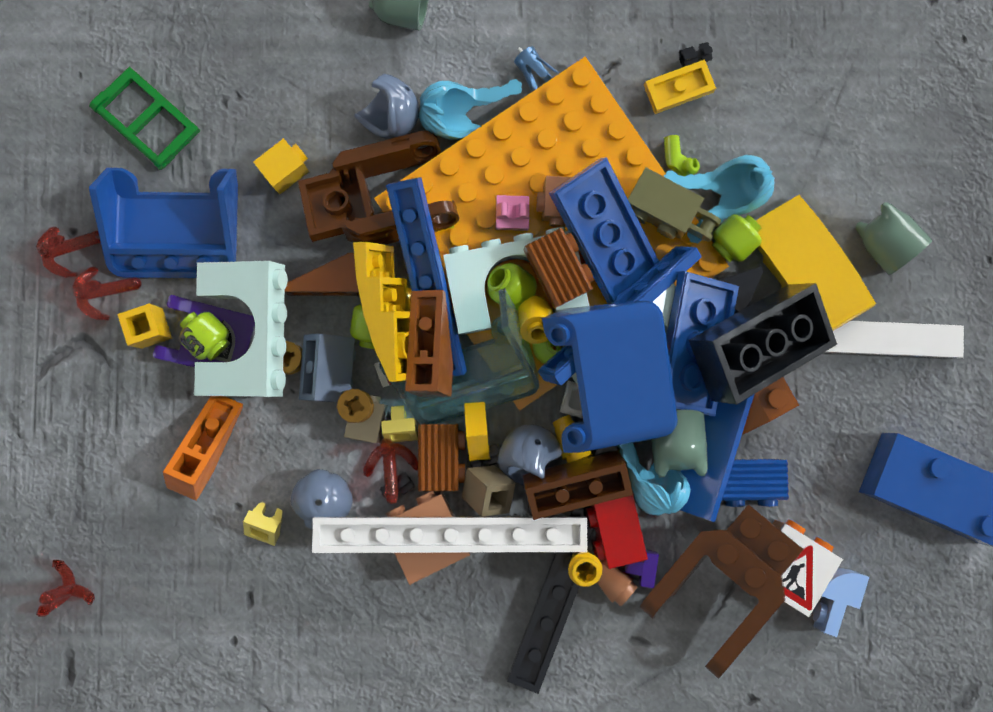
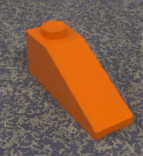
M210 396L163 471L166 488L197 501L217 466L242 411V403L226 396Z

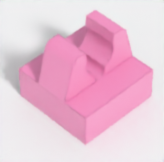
M497 195L496 230L528 231L529 196Z

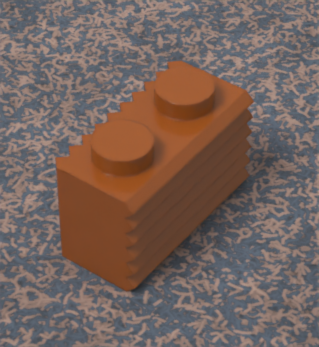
M559 228L524 247V253L553 309L593 289L590 284L594 281L593 274L586 263L580 264L575 252L579 251V248L571 233L565 235L563 229Z
M418 424V491H458L459 483H464L465 463H459V450H465V431H459V424Z

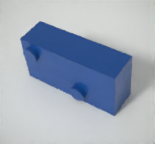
M882 433L859 493L976 543L993 547V473L899 433Z

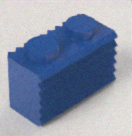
M734 459L722 501H725V506L744 507L745 500H758V506L772 507L778 506V500H788L787 460Z

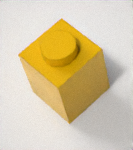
M284 138L253 161L279 194L310 172L304 164L308 158L297 144L291 147Z
M149 303L117 314L127 346L143 349L172 339L163 308Z

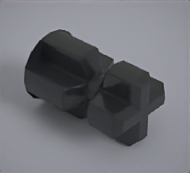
M708 42L699 44L698 51L693 46L679 50V60L682 68L698 62L699 58L701 60L705 59L706 62L712 61V47L709 46Z
M497 444L489 446L490 459L469 461L471 467H482V462L485 461L489 466L497 464L499 453Z
M404 471L394 478V486H390L387 483L380 488V491L386 501L391 504L397 500L398 492L405 495L414 489L415 485Z

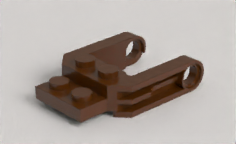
M419 131L341 151L333 161V168L330 173L299 180L298 184L308 233L312 242L345 234L346 239L352 243L371 242L387 245L398 242L399 237L393 212L388 211L377 215L374 214L365 179L427 163L441 153L437 136L430 131ZM429 145L425 148L417 149L420 146ZM454 200L452 202L438 201L428 204L434 232L448 229L459 221V214Z
M748 504L727 530L701 531L645 598L640 608L654 619L663 604L679 591L707 556L717 568L744 591L758 598V604L705 666L719 679L786 600L782 575L804 549Z

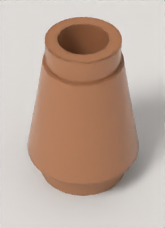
M600 561L603 570L597 584L612 603L615 601L619 606H622L638 586L632 582L634 578L618 568L608 569Z

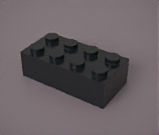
M816 283L788 284L688 340L711 401L736 405L837 345Z

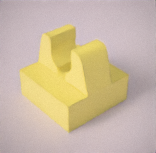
M404 405L391 406V420L381 421L382 435L385 442L395 443L418 440V428L415 419L407 418Z
M261 502L253 511H248L243 521L244 535L275 546L280 536L282 510L277 508L274 516L266 517L263 515L266 510V504Z

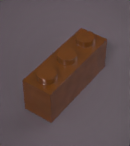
M619 450L546 468L543 479L532 473L522 475L533 520L633 495L627 466Z

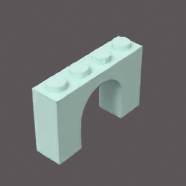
M557 227L545 231L546 235L559 228L563 229L565 235L570 232L565 231V227ZM525 233L514 236V242L501 244L500 239L482 242V248L469 250L468 245L450 248L449 254L443 255L458 335L490 330L492 328L485 297V281L488 274L495 266L507 260L520 259L529 262L524 253V247L544 236L533 238V233ZM577 251L575 254L581 264L579 251ZM587 293L555 309L552 308L553 313L566 308L589 306Z
M272 261L197 263L196 296L212 299H241L247 304L253 314L255 335L248 351L235 361L195 362L194 396L283 397V388L286 383V376L283 371V356L286 352L284 322L287 318L284 295L288 282L285 265Z

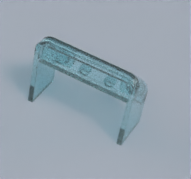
M505 288L499 290L501 316L496 318L491 324V334L494 339L462 349L467 372L464 375L452 376L451 397H418L405 391L406 380L390 382L419 422L423 424H438L464 416V403L485 401V409L533 395L539 389V376L530 344L520 334L518 312ZM380 362V363H379V368L381 369V371L383 372V374L386 376V373H385V371H384V369H383V367H382V365H381V362Z

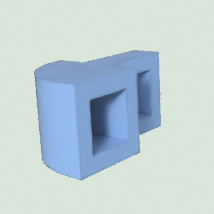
M838 568L822 594L821 602H818L814 608L813 620L815 622L813 626L823 633L837 637L846 606L849 605L860 609L869 577L849 569Z

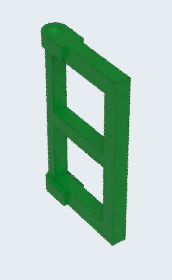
M130 66L109 87L101 91L89 105L94 112L98 113L153 162L159 170L164 169L200 132V129ZM132 82H135L155 101L133 123L125 127L105 108ZM164 108L185 129L157 155L136 135Z

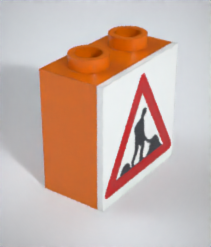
M789 519L786 523L775 520L773 524L804 549L782 575L786 599L784 602L809 617L843 559L832 553L834 547L818 537L813 541L803 535L806 529Z

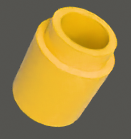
M540 296L530 297L518 309L520 334L525 341L532 344L548 341L544 333L542 318L551 315L552 311L550 304Z

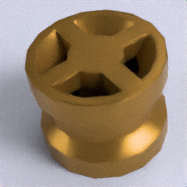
M286 341L283 371L287 375H292L301 371L303 349L289 341Z
M350 389L346 390L339 397L337 409L342 419L347 422L361 423L371 417L374 411V402L365 391Z

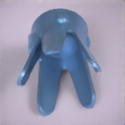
M533 46L522 50L520 47L518 48L520 54L515 58L514 63L524 74L531 91L538 88L531 72L532 69L545 82L552 79V76L541 62L553 72L559 73L539 57Z

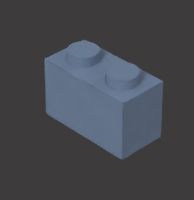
M328 334L304 335L299 400L337 403L341 394L346 390L353 389L352 367L356 357L354 348L355 338Z

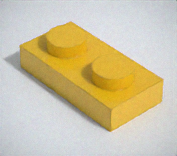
M705 59L647 80L644 83L645 91L655 114L712 94L716 90Z

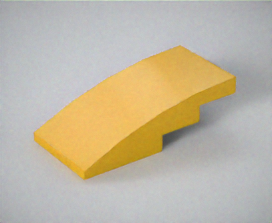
M800 194L755 220L762 228L758 231L762 239L758 250L763 255V263L780 282L781 288L788 284L816 283L833 331L876 305L860 275L842 248Z
M353 242L356 280L363 315L374 349L389 382L406 380L410 320L407 302V279L395 278L394 246L371 242Z

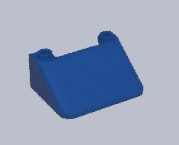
M106 168L89 186V192L105 263L109 271L116 276L124 278H197V263L236 262L238 209L236 169L217 170L209 180L210 193L139 192L138 180L133 173L123 168Z
M635 301L563 309L542 318L544 333L547 339L556 346L572 345L584 422L572 423L564 429L561 438L564 453L585 452L665 437L675 430L678 423L663 313L658 305L651 301Z

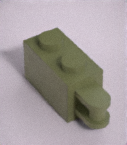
M646 167L628 198L638 221L642 224H645L647 221L658 227L657 232L669 239H674L675 237L681 239L686 232H689L701 240L710 242L713 238L711 232L715 226H719L721 223L719 217L700 207L704 200L703 197ZM695 216L703 220L700 227L691 223Z

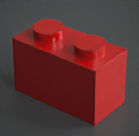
M633 495L589 506L590 508L585 509L589 528H595L597 541H593L595 556L608 569L648 560Z

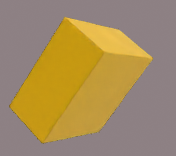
M485 401L464 403L469 461L490 459Z

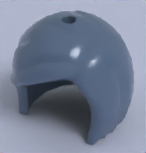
M382 74L372 82V87L378 88L380 91L370 104L357 114L355 113L354 117L373 134L381 138L392 139L406 135L416 126L420 110L418 100L407 84L392 75Z
M534 424L519 426L510 432L502 443L498 453V465L505 475L521 486H524L523 474L532 473L541 479L544 478L547 463L562 455L560 443L549 430L542 426Z
M323 469L313 470L298 480L291 494L293 510L304 520L305 526L310 530H313L314 517H347L353 504L352 492L347 482L338 474ZM317 499L322 500V504L316 505L315 501Z

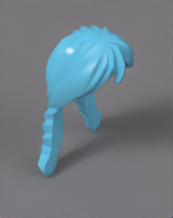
M514 79L502 87L474 89L452 81H438L427 87L420 97L419 119L422 126L435 136L448 140L463 139L481 127L480 125L472 124L471 120L466 116V113L473 106L488 105L509 95H517L522 92V83Z
M753 155L734 158L723 163L714 171L705 174L681 176L673 171H667L664 175L665 178L688 190H712L720 194L721 198L718 206L713 207L708 212L719 217L721 222L732 214H746L764 205L772 196L775 183L770 166L762 158ZM700 219L696 226L700 227L703 220ZM689 232L687 233L690 242L698 244L701 241L698 237Z
M633 443L617 446L626 463L634 500L640 509L650 515L659 516L664 513H676L687 503L691 489L687 478L684 477L681 471L668 470L665 477L659 478L655 472L654 463L648 471L639 463L637 451Z

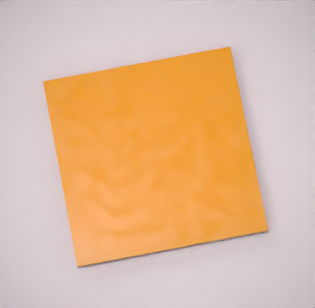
M586 56L400 180L404 181L422 177L428 204L438 201L452 202V200L456 203L459 221L453 228L434 232L452 309L453 304L443 255L449 254L450 248L468 245L469 250L482 248L481 243L485 241L500 239L501 244L514 242L513 237L520 234L533 233V238L545 236L546 230L557 228L549 226V221H542V212L536 211L537 193L543 192V183L546 176L573 177L598 159L607 157L628 199L645 167L663 177L666 174ZM387 190L374 198L383 213L392 211ZM497 195L529 196L528 231L496 230ZM694 217L691 223L697 225L699 221ZM647 221L645 224L640 223L659 261L675 246L696 247L702 257L687 272L713 278L729 267L725 259L712 246V240L710 242L701 240L698 244L690 242V238L687 236L688 232L681 239L677 237L669 239L657 232L658 227ZM579 251L580 261H581V265H582V264H584V263H586V262L584 261V259H583V257H582V255H581V253H580V251ZM520 259L507 260L491 270L492 272L496 267L506 263H514L532 274L537 284L535 296L545 299L550 304L553 314L551 303L530 262ZM489 273L485 281V291L487 293L485 297L492 328L467 335L520 411L557 386V384L544 381L538 373V370L544 364L535 357L532 343L525 341L520 334L518 311L512 312L490 298L487 282ZM594 279L590 283L593 289L587 292L589 306L607 304Z

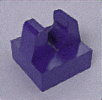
M646 549L648 560L625 565L624 570L626 573L639 575L638 582L640 586L654 588L659 554L656 551Z

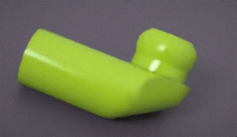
M669 135L663 138L667 167L681 176L696 174L700 169V164L696 158H687L681 154L680 137L678 135Z

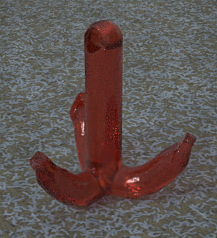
M55 226L50 227L41 235L36 245L43 266L51 273L61 277H78L77 272L70 271L57 264L54 258L101 243L100 238H96L99 235L98 230L65 240L64 236L57 235L59 228Z
M90 267L75 279L72 286L77 307L82 313L93 319L109 320L110 316L91 306L88 299L138 290L141 288L142 282L139 278L134 277L101 284L100 281L91 280L97 274L98 268Z
M385 438L381 440L380 446H377L369 455L363 469V474L369 477L373 473L378 461L383 457L386 501L389 504H395L398 500L395 455L397 454L404 458L416 471L418 470V460L406 446L400 443H392L390 439Z
M53 560L52 567L61 576L63 585L44 591L41 594L39 602L42 605L36 612L38 617L47 616L71 596L83 599L87 602V605H91L95 600V595L91 590L76 584L72 570L64 561Z

